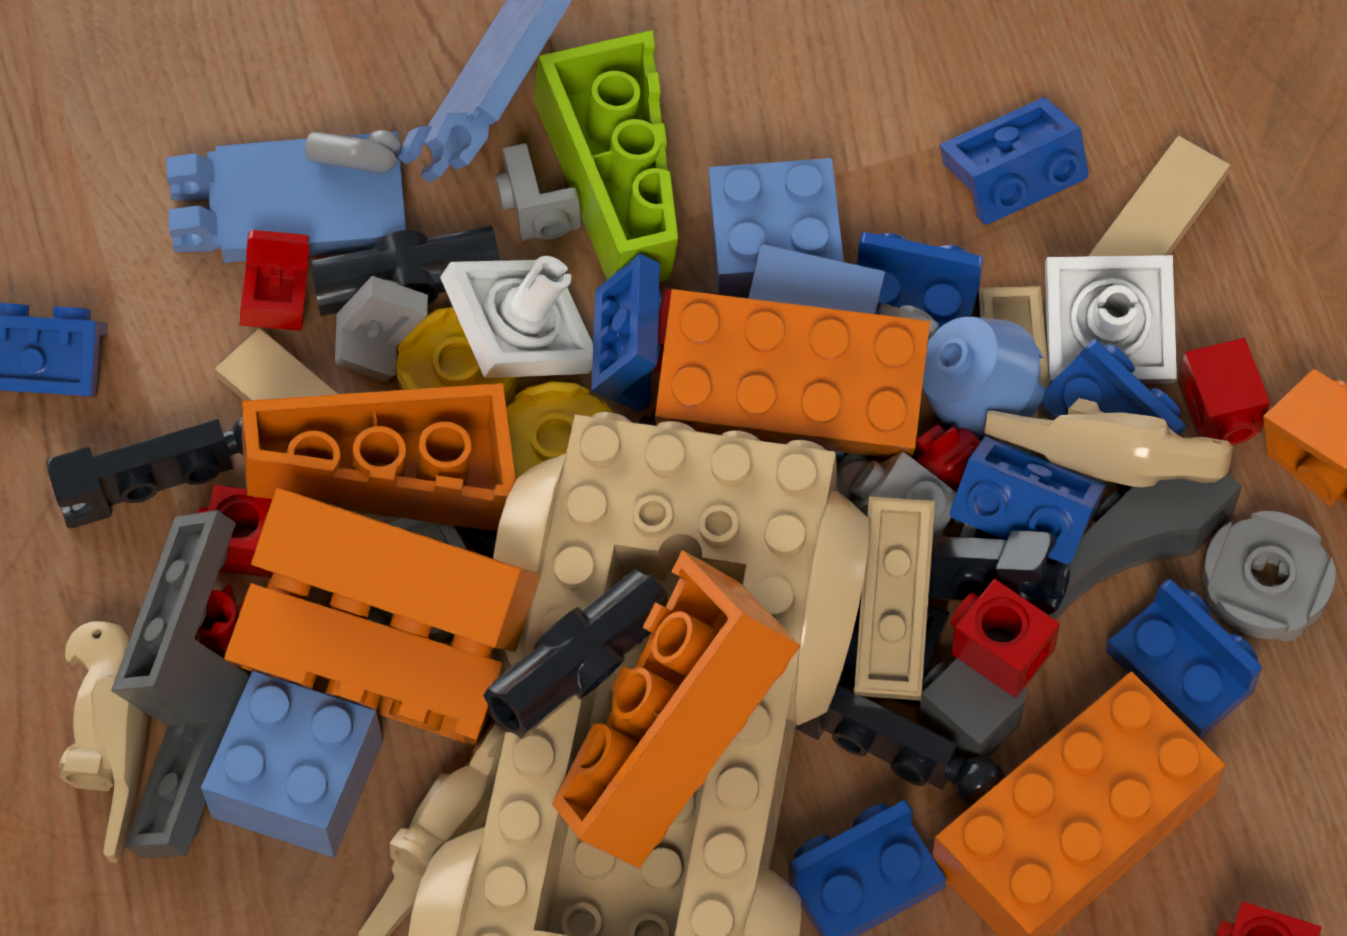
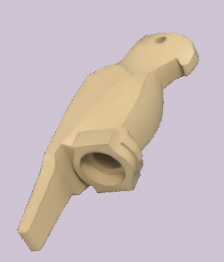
M1081 398L1068 409V415H1060L1054 421L990 410L987 412L984 430L986 435L1044 454L1051 463L1102 480L1140 488L1154 486L1160 480L1173 479L1216 483L1228 473L1233 446L1225 440L1196 436L1182 438L1172 429L1168 428L1165 419L1122 412L1104 413L1099 410L1097 402Z
M92 621L77 628L66 643L65 658L68 665L73 667L80 663L88 673L78 691L74 706V744L69 746L60 758V779L74 788L107 792L110 791L114 784L103 854L109 862L117 863L120 861L136 801L150 715L111 691L128 646L129 637L121 625L106 621Z
M497 722L490 724L474 748L467 765L452 774L442 773L417 809L409 829L400 828L390 841V856L394 860L391 868L393 880L359 931L358 936H390L412 911L421 879L434 854L445 842L485 827L505 737V731Z

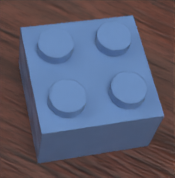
M832 158L709 167V212L717 295L740 298L749 297L761 244L844 262Z
M252 671L201 786L211 817L335 858L383 743L377 712L373 709Z

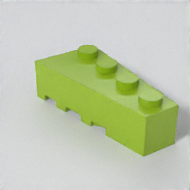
M653 30L538 56L533 100L569 188H576L580 216L606 280L611 278L638 254H642L660 263L659 282L670 280L676 254L678 232L671 175L667 168V141L665 125L662 123L659 102L661 92L658 72L655 69Z

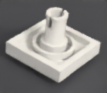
M1173 255L1046 258L1047 360L1050 383L1093 339L1099 341L1103 346L1112 344L1120 349L1135 367L1132 374L1143 384H1165L1176 381Z
M541 256L537 260L450 262L441 275L442 283L484 378L589 374L592 370L593 343L567 288L571 282V274H564L568 268L560 260L552 256Z

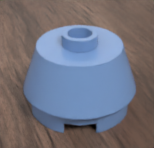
M960 317L944 324L928 340L922 388L936 417L947 430L951 427L956 429L965 428L982 441L987 436L984 430L988 411L993 410L1025 417H1032L1045 393V387L1039 384L1041 370L1039 358H1043V354L1028 331L1014 322L979 317Z

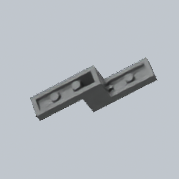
M218 510L175 517L111 689L119 697L167 726L125 844L127 849L142 858L187 856L190 845L198 833L199 819L206 802L201 786L250 675L233 664L226 662L224 658L194 639L197 630L206 617V605L218 572L227 559V547L236 522Z

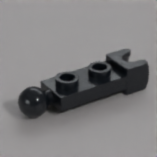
M242 415L237 418L232 429L223 432L219 420L215 419L93 456L90 447H85L48 459L46 461L47 470L57 504L61 507L66 527L75 528L109 518L112 515L109 506L122 502L140 503L154 497L158 491L185 483L190 485L203 484L216 478L219 473L233 469L230 456L238 453L244 456Z
M1012 530L1007 540L933 536L929 599L964 600L972 592L980 597L990 583L996 579L1041 611L1050 615L1057 611L1064 599L1069 584L1070 571L1062 565L1047 564L1048 555L1054 549L1057 542L1056 536L1049 532Z
M842 673L827 712L795 727L798 731L816 740H819L822 733L826 731L832 734L833 741L845 751L857 756H866L867 753H870L891 764L892 771L911 784L925 786L926 783H929L943 790L948 781L954 784V790L959 799L968 807H971L1005 778L1001 766L992 758L977 756L964 760L956 756L958 744L842 687Z

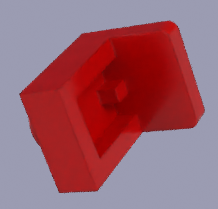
M250 230L248 232L246 267L240 305V326L302 331L308 281L310 237L308 235Z

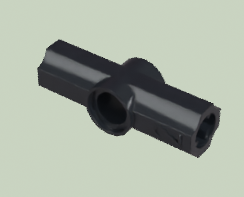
M492 226L427 238L420 231L400 230L380 238L376 242L374 249L310 261V268L320 316L338 313L372 276L394 281L403 287L427 294V306L435 302L439 293L446 292L440 277L450 262L500 261Z
M634 569L583 611L580 607L571 610L545 632L534 645V651L520 662L515 663L486 689L483 697L488 703L491 716L506 733L511 732L523 739L574 696L578 699L587 696L625 660L624 655L638 644H641L651 634V632L642 627L655 603L666 607L668 599L665 589L652 575H645Z

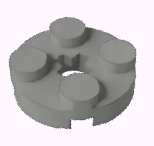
M1276 511L1252 513L1250 519L1239 521L1232 525L1231 521L1222 527L1208 547L1202 570V582L1206 592L1205 603L1211 614L1222 619L1233 629L1252 637L1278 639L1280 641H1292L1300 637L1307 627L1317 622L1322 616L1335 586L1336 568L1332 557L1329 561L1327 552L1320 545L1322 540L1320 535L1313 527L1301 519ZM1266 563L1278 566L1277 576L1286 582L1282 585L1274 584L1272 587L1264 586L1258 582L1257 577L1252 575L1251 569L1262 571Z

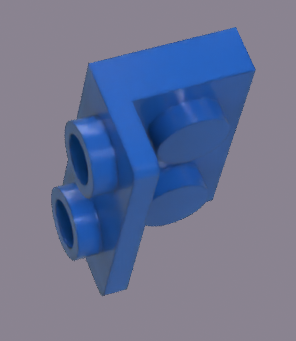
M1046 97L939 145L943 164L972 191L977 218L985 225L1084 181L1089 175L1081 128Z
M863 232L861 234L856 265L885 271L876 312L881 303L897 308L903 305L913 306L929 314L938 323L939 328L951 320L960 317H973L978 289L980 288L983 266L982 256L971 254L967 250L954 245L937 247L912 242L895 233L873 234Z
M638 254L595 290L592 391L638 412L643 411L650 405L651 371L657 365L661 351L658 342V316L662 302V295L659 291L660 263L642 254Z
M0 303V391L96 397L100 336H107V323L91 321V309L54 306L53 318L29 317L30 305Z
M1093 339L1049 384L1038 407V410L1044 416L1054 421L1060 415H1068V409L1081 398L1097 402L1099 410L1104 413L1122 412L1165 419L1168 428L1172 429L1177 435H1180L1187 428L1178 418L1181 415L1179 407L1167 394L1157 388H1153L1150 391L1132 374L1135 367L1120 349L1112 344L1103 346L1096 339ZM1115 483L1123 491L1129 487L1128 485Z
M985 436L968 460L950 510V516L955 520L1005 540L1008 539L1012 530L1049 532L1056 536L1057 542L1048 557L1061 563L1069 564L1075 557L1085 528L1099 505L1106 484Z
M1167 579L1158 587L1155 601L1108 640L1106 652L1127 673L1132 671L1200 739L1254 693L1262 670L1261 665L1258 663V657L1250 644L1237 634L1229 635L1211 618L1209 608L1196 593L1189 589L1182 590L1171 579Z
M902 800L889 808L885 803L877 804L862 812L853 821V827L832 839L828 835L815 837L803 844L795 852V859L789 863L788 884L799 893L801 906L819 936H859L945 888L946 877L913 827V810L906 800Z

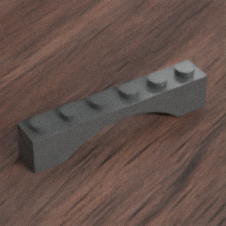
M1226 474L1216 483H1200L1184 479L1160 480L1154 486L1132 487L1125 495H1122L1119 491L1114 492L1097 510L1093 521L1096 523L1082 536L1072 562L1064 564L1054 559L1050 560L1053 565H1062L1068 568L1070 579L1060 607L1049 616L1057 621L1071 604L1091 588L1126 569L1160 559L1192 556L1234 514L1242 485ZM992 628L984 632L988 638L996 642L1005 643L1015 639V636L1010 631L1003 628ZM958 658L951 665L942 661L923 679L918 720L932 732L958 744L957 754L964 760L977 756L989 758L1020 727L1025 705L1026 687L1015 699Z

